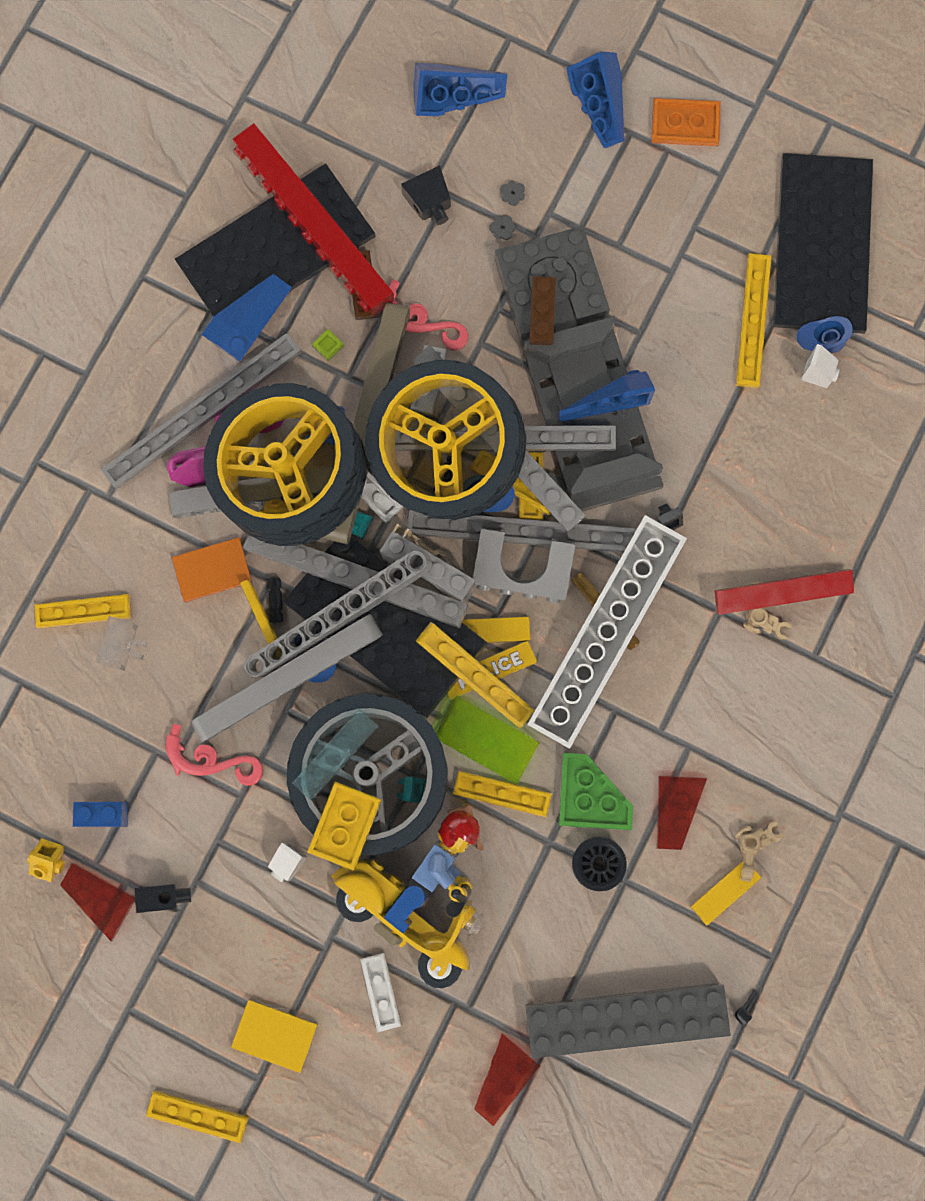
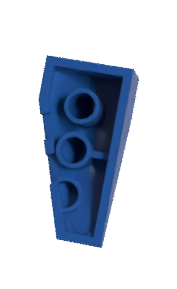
M601 51L566 69L573 94L578 96L583 106L581 108L591 119L592 127L603 147L609 148L624 141L622 74L617 53Z
M415 63L413 81L415 115L438 117L445 115L449 111L456 109L459 111L470 105L483 104L505 97L508 74L444 64Z
M272 274L216 314L201 335L240 362L292 287Z
M629 371L626 375L559 411L558 421L560 423L650 405L655 392L654 385L647 371Z

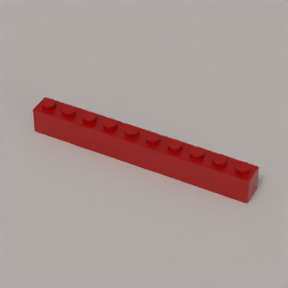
M253 123L235 136L232 140L235 146L233 151L239 160L244 159L247 162V168L253 177L258 176L261 179L260 184L266 193L269 194L271 192L274 195V201L281 211L285 209L288 212L290 222L294 227L299 226L303 231L301 234L308 244H314L317 248L315 251L320 259L328 261L333 275L336 278L341 277L345 282L343 286L351 296L355 294L359 299L357 303L365 313L368 311L372 316H375L385 308L387 302L392 303L395 301L393 291L259 128Z

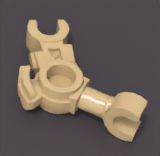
M396 524L393 529L397 534L434 556L436 554L442 557L446 556L445 551L440 549L433 550L424 545L423 540L412 534V531L408 528L404 529L399 524Z
M759 581L749 582V584L747 585L759 583ZM764 608L749 610L747 614L748 622L743 624L753 634L761 633V630L756 627H760L768 634L774 632L775 637L779 640H786L787 638L780 633V628L791 629L792 627L788 622L779 623V618L768 613Z
M778 822L770 823L765 831L760 828L753 834H749L752 828L747 826L735 834V838L740 841L739 847L742 855H744L741 871L742 881L751 882L754 872L753 860L757 852L771 845L772 841L779 842L783 839L784 833L775 835L772 832V829L778 826Z

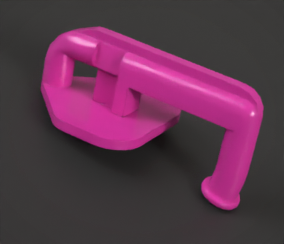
M205 446L180 451L173 455L166 465L170 479L187 487L205 485L203 469Z

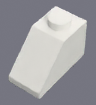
M817 344L806 361L801 380L828 388L831 382H836L840 369L836 368L839 360L822 345Z
M282 842L268 865L273 870L270 874L280 882H283L284 879L291 881L307 857L289 843Z

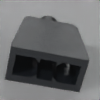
M440 165L401 183L404 198L422 220L433 217L437 225H442L448 221L449 218L445 210L451 207V199Z
M175 884L134 888L136 913L177 909V904L191 902L190 887L176 889ZM169 893L170 901L161 902L160 894Z

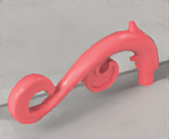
M392 279L389 284V288L394 293L395 301L392 303L398 304L395 298L397 296L396 290L400 283ZM416 303L409 306V320L415 316L417 321H408L407 332L424 333L453 328L459 332L458 339H449L447 332L444 331L442 333L443 344L452 351L461 350L465 347L469 335L464 325L447 321L426 323L428 319L426 308Z
M172 724L170 735L166 737L165 747L167 756L177 776H179L180 771L198 776L211 775L234 765L248 762L253 766L252 773L246 776L241 773L240 768L235 769L238 781L243 785L252 786L262 778L263 766L257 758L253 756H238L216 763L217 752L212 746L207 744L199 745L194 752V758L197 762H200L203 757L206 758L205 764L196 765L187 761L180 752V750L184 751L180 744L181 738H179L181 726Z

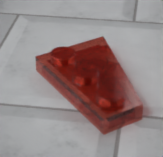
M658 776L656 849L682 850L707 778Z
M75 863L71 864L60 884L110 941H113L135 902V896Z
M503 1033L499 1039V1044L474 1108L492 1126H495L541 1067Z

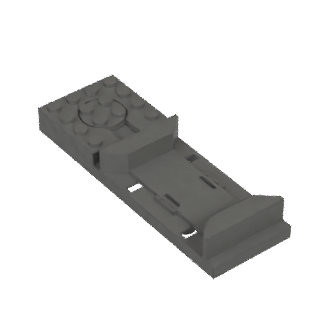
M584 227L572 228L495 250V263L546 426H616V451H554L563 483L566 487L567 496L583 512L662 489L664 485L660 474L663 466L655 460L639 407L560 423L558 421L559 411L627 373L614 332L616 320L614 316L609 317L610 308ZM533 276L556 277L553 345H530ZM616 359L618 367L607 370L605 362ZM553 377L555 385L541 389L539 381ZM640 436L643 444L632 447L630 439ZM577 454L579 462L565 466L563 458Z

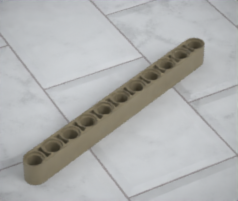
M389 302L386 303L353 423L363 442L367 460V474L370 467L365 447L367 420L373 403L381 391L387 387L386 385L393 380L410 315V307ZM360 495V500L351 515L339 527L337 526L334 531L324 536V539L344 544L349 543L362 495Z

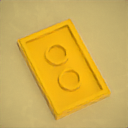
M335 782L307 853L355 871L382 800Z
M249 999L231 1048L301 1073L318 1024Z

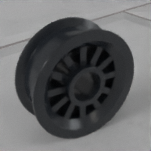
M595 837L584 841L577 847L572 858L574 876L582 886L593 891L613 889L622 881L627 869V861L622 848L613 840L604 837ZM594 846H598L597 855L593 849ZM602 846L607 848V849L605 850V852L603 853V855H602ZM588 849L590 850L592 857L585 853ZM611 850L614 855L607 858L606 856ZM583 856L589 859V862H582ZM597 857L605 860L606 866L602 871H596L593 868V861ZM616 858L617 863H609L610 860ZM581 865H589V868L582 870ZM609 866L617 867L616 871L614 872L609 869ZM592 871L590 876L587 878L585 876V873ZM606 872H609L613 876L609 879ZM597 874V881H591L594 875ZM601 874L603 875L605 882H601Z

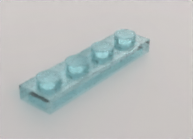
M359 709L292 784L307 798L313 800L378 728V725Z

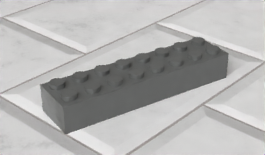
M721 983L525 1004L532 1058L731 1036L725 988Z

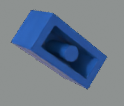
M73 802L72 827H128V803Z

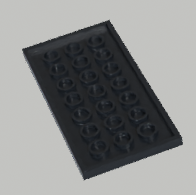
M792 153L782 154L773 327L800 329L803 325L810 322L841 316L851 322L853 327L852 333L865 334L867 331L873 159Z
M326 163L301 178V181L357 248L376 237L369 223ZM274 196L175 258L176 263L213 317L272 274L291 286L290 291L331 266L327 260L322 261L315 251L317 248L313 243L308 244L301 234L303 232L301 228L293 226L288 219V212L285 209L282 211L279 209L274 201Z
M353 537L350 538L348 544L334 541L324 552L377 572L389 566ZM395 572L394 578L401 580L403 576ZM307 573L283 602L300 617L307 620L353 589ZM357 596L354 600L356 608L362 605L361 596ZM386 601L381 602L327 637H332L371 614L383 636L353 653L350 657L426 718H428L460 679L416 642L430 622L434 623L474 659L488 645L484 639L463 623L458 628ZM340 608L334 613L336 621H339L342 617ZM320 621L317 622L314 627L319 632H321L322 630V624L320 623Z

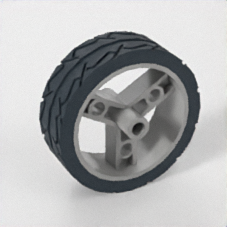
M356 694L335 700L319 709L303 725L295 738L287 763V787L292 806L302 824L313 835L323 813L313 793V764L356 783L357 790L363 793V787L368 789L377 788V798L382 801L378 809L379 813L374 819L361 855H381L397 851L416 841L433 824L442 809L448 787V766L443 746L432 725L417 710L401 700L380 694ZM362 718L388 720L407 730L367 760L324 742L337 728ZM397 747L405 750V755L400 760L393 759L392 751ZM423 752L426 758L428 773L422 800L410 817L402 824L387 831L382 781ZM334 754H339L342 759L341 763L336 767H332L329 763L330 757ZM387 756L392 765L382 773L374 763ZM348 760L358 763L354 769V777L344 772ZM373 770V777L370 780H364L365 773Z

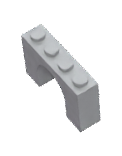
M482 526L473 574L477 589L490 591L491 588L500 589V593L514 595V592L523 593V597L537 599V596L547 597L546 601L560 603V600L566 601L575 542L552 538L549 559L545 570L534 579L520 580L512 577L502 564L501 556L506 530Z
M391 532L380 550L383 562L390 566L412 551L425 553L431 558L432 567L422 578L438 588L442 595L467 604L475 591V579L396 532ZM421 556L417 557L414 561L415 568L419 569L423 565V558Z

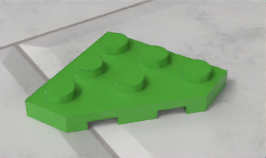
M563 753L559 826L632 830L633 805L596 766L594 761L587 754Z

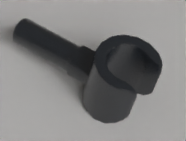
M753 990L747 1002L735 1012V1018L741 1025L747 1024L752 1019V1015L748 1010L759 994L755 990Z

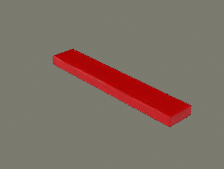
M845 569L714 590L716 613L721 615L854 593L853 570Z

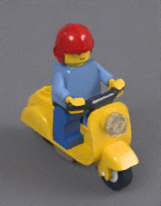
M463 810L450 813L442 821L441 827L438 830L439 841L435 843L409 881L408 884L410 886L406 890L402 885L404 883L402 879L395 874H388L383 870L384 865L374 858L372 860L359 859L355 871L341 866L331 875L335 880L334 883L339 887L336 904L342 916L353 922H363L369 920L374 915L380 920V923L374 926V930L393 946L400 944L399 947L401 948L408 942L415 949L421 951L422 954L418 960V970L424 982L433 988L449 987L458 980L462 969L469 970L470 957L468 952L456 938L463 928L468 931L467 934L470 936L472 932L477 935L485 925V922L482 921L484 915L476 913V909L471 906L473 901L468 900L472 893L470 879L461 877L459 870L453 865L459 855L458 853H464L470 844L476 845L480 835V826L476 818ZM439 884L444 889L448 888L450 891L449 897L451 901L446 907V914L453 918V921L446 933L438 931L414 912L415 908L420 907L431 896Z

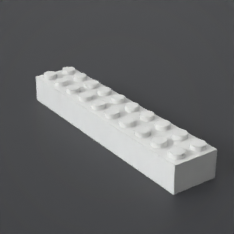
M644 516L527 724L529 727L570 749L687 540L686 537L648 516Z

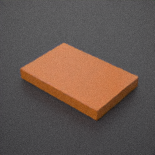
M654 98L651 143L718 146L721 101Z
M239 537L172 557L185 603L240 587V583L247 579L252 582Z

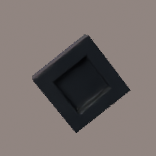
M667 503L658 507L660 513L657 518L660 524L671 530L683 526V513L679 507L671 510Z

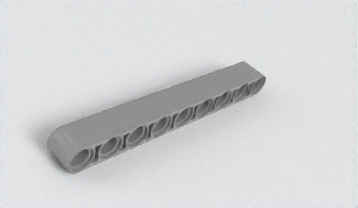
M334 466L306 470V481L313 497L317 496L324 489L331 477ZM369 467V472L374 476L371 468ZM367 477L366 484L372 483V481ZM254 478L238 481L242 500L247 507L251 504H256V506L264 505L265 501L272 499L284 500L277 479ZM207 486L169 493L172 518H182L183 515H186V517L203 515L207 511L210 513L222 512L214 503L207 490Z
M412 551L251 655L245 662L246 672L253 677H265L428 573L432 567L431 558L420 551ZM421 556L423 558V565L416 569L414 561L417 557ZM397 570H401L403 573V577L399 582L394 580V574ZM377 583H381L383 587L379 595L374 593V587ZM357 596L362 598V605L359 608H356L354 605V600ZM340 608L342 617L339 621H336L334 613ZM320 621L322 630L317 634L314 627ZM300 634L302 637V643L299 647H297L295 644V638L297 635ZM280 647L282 649V657L278 660L275 652ZM259 660L263 664L260 672L256 670V663Z
M369 614L198 716L190 723L201 742H206L377 640L383 634L372 615Z

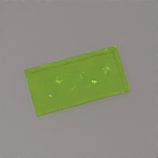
M459 696L455 697L436 731L440 742L516 785L540 744L534 738Z

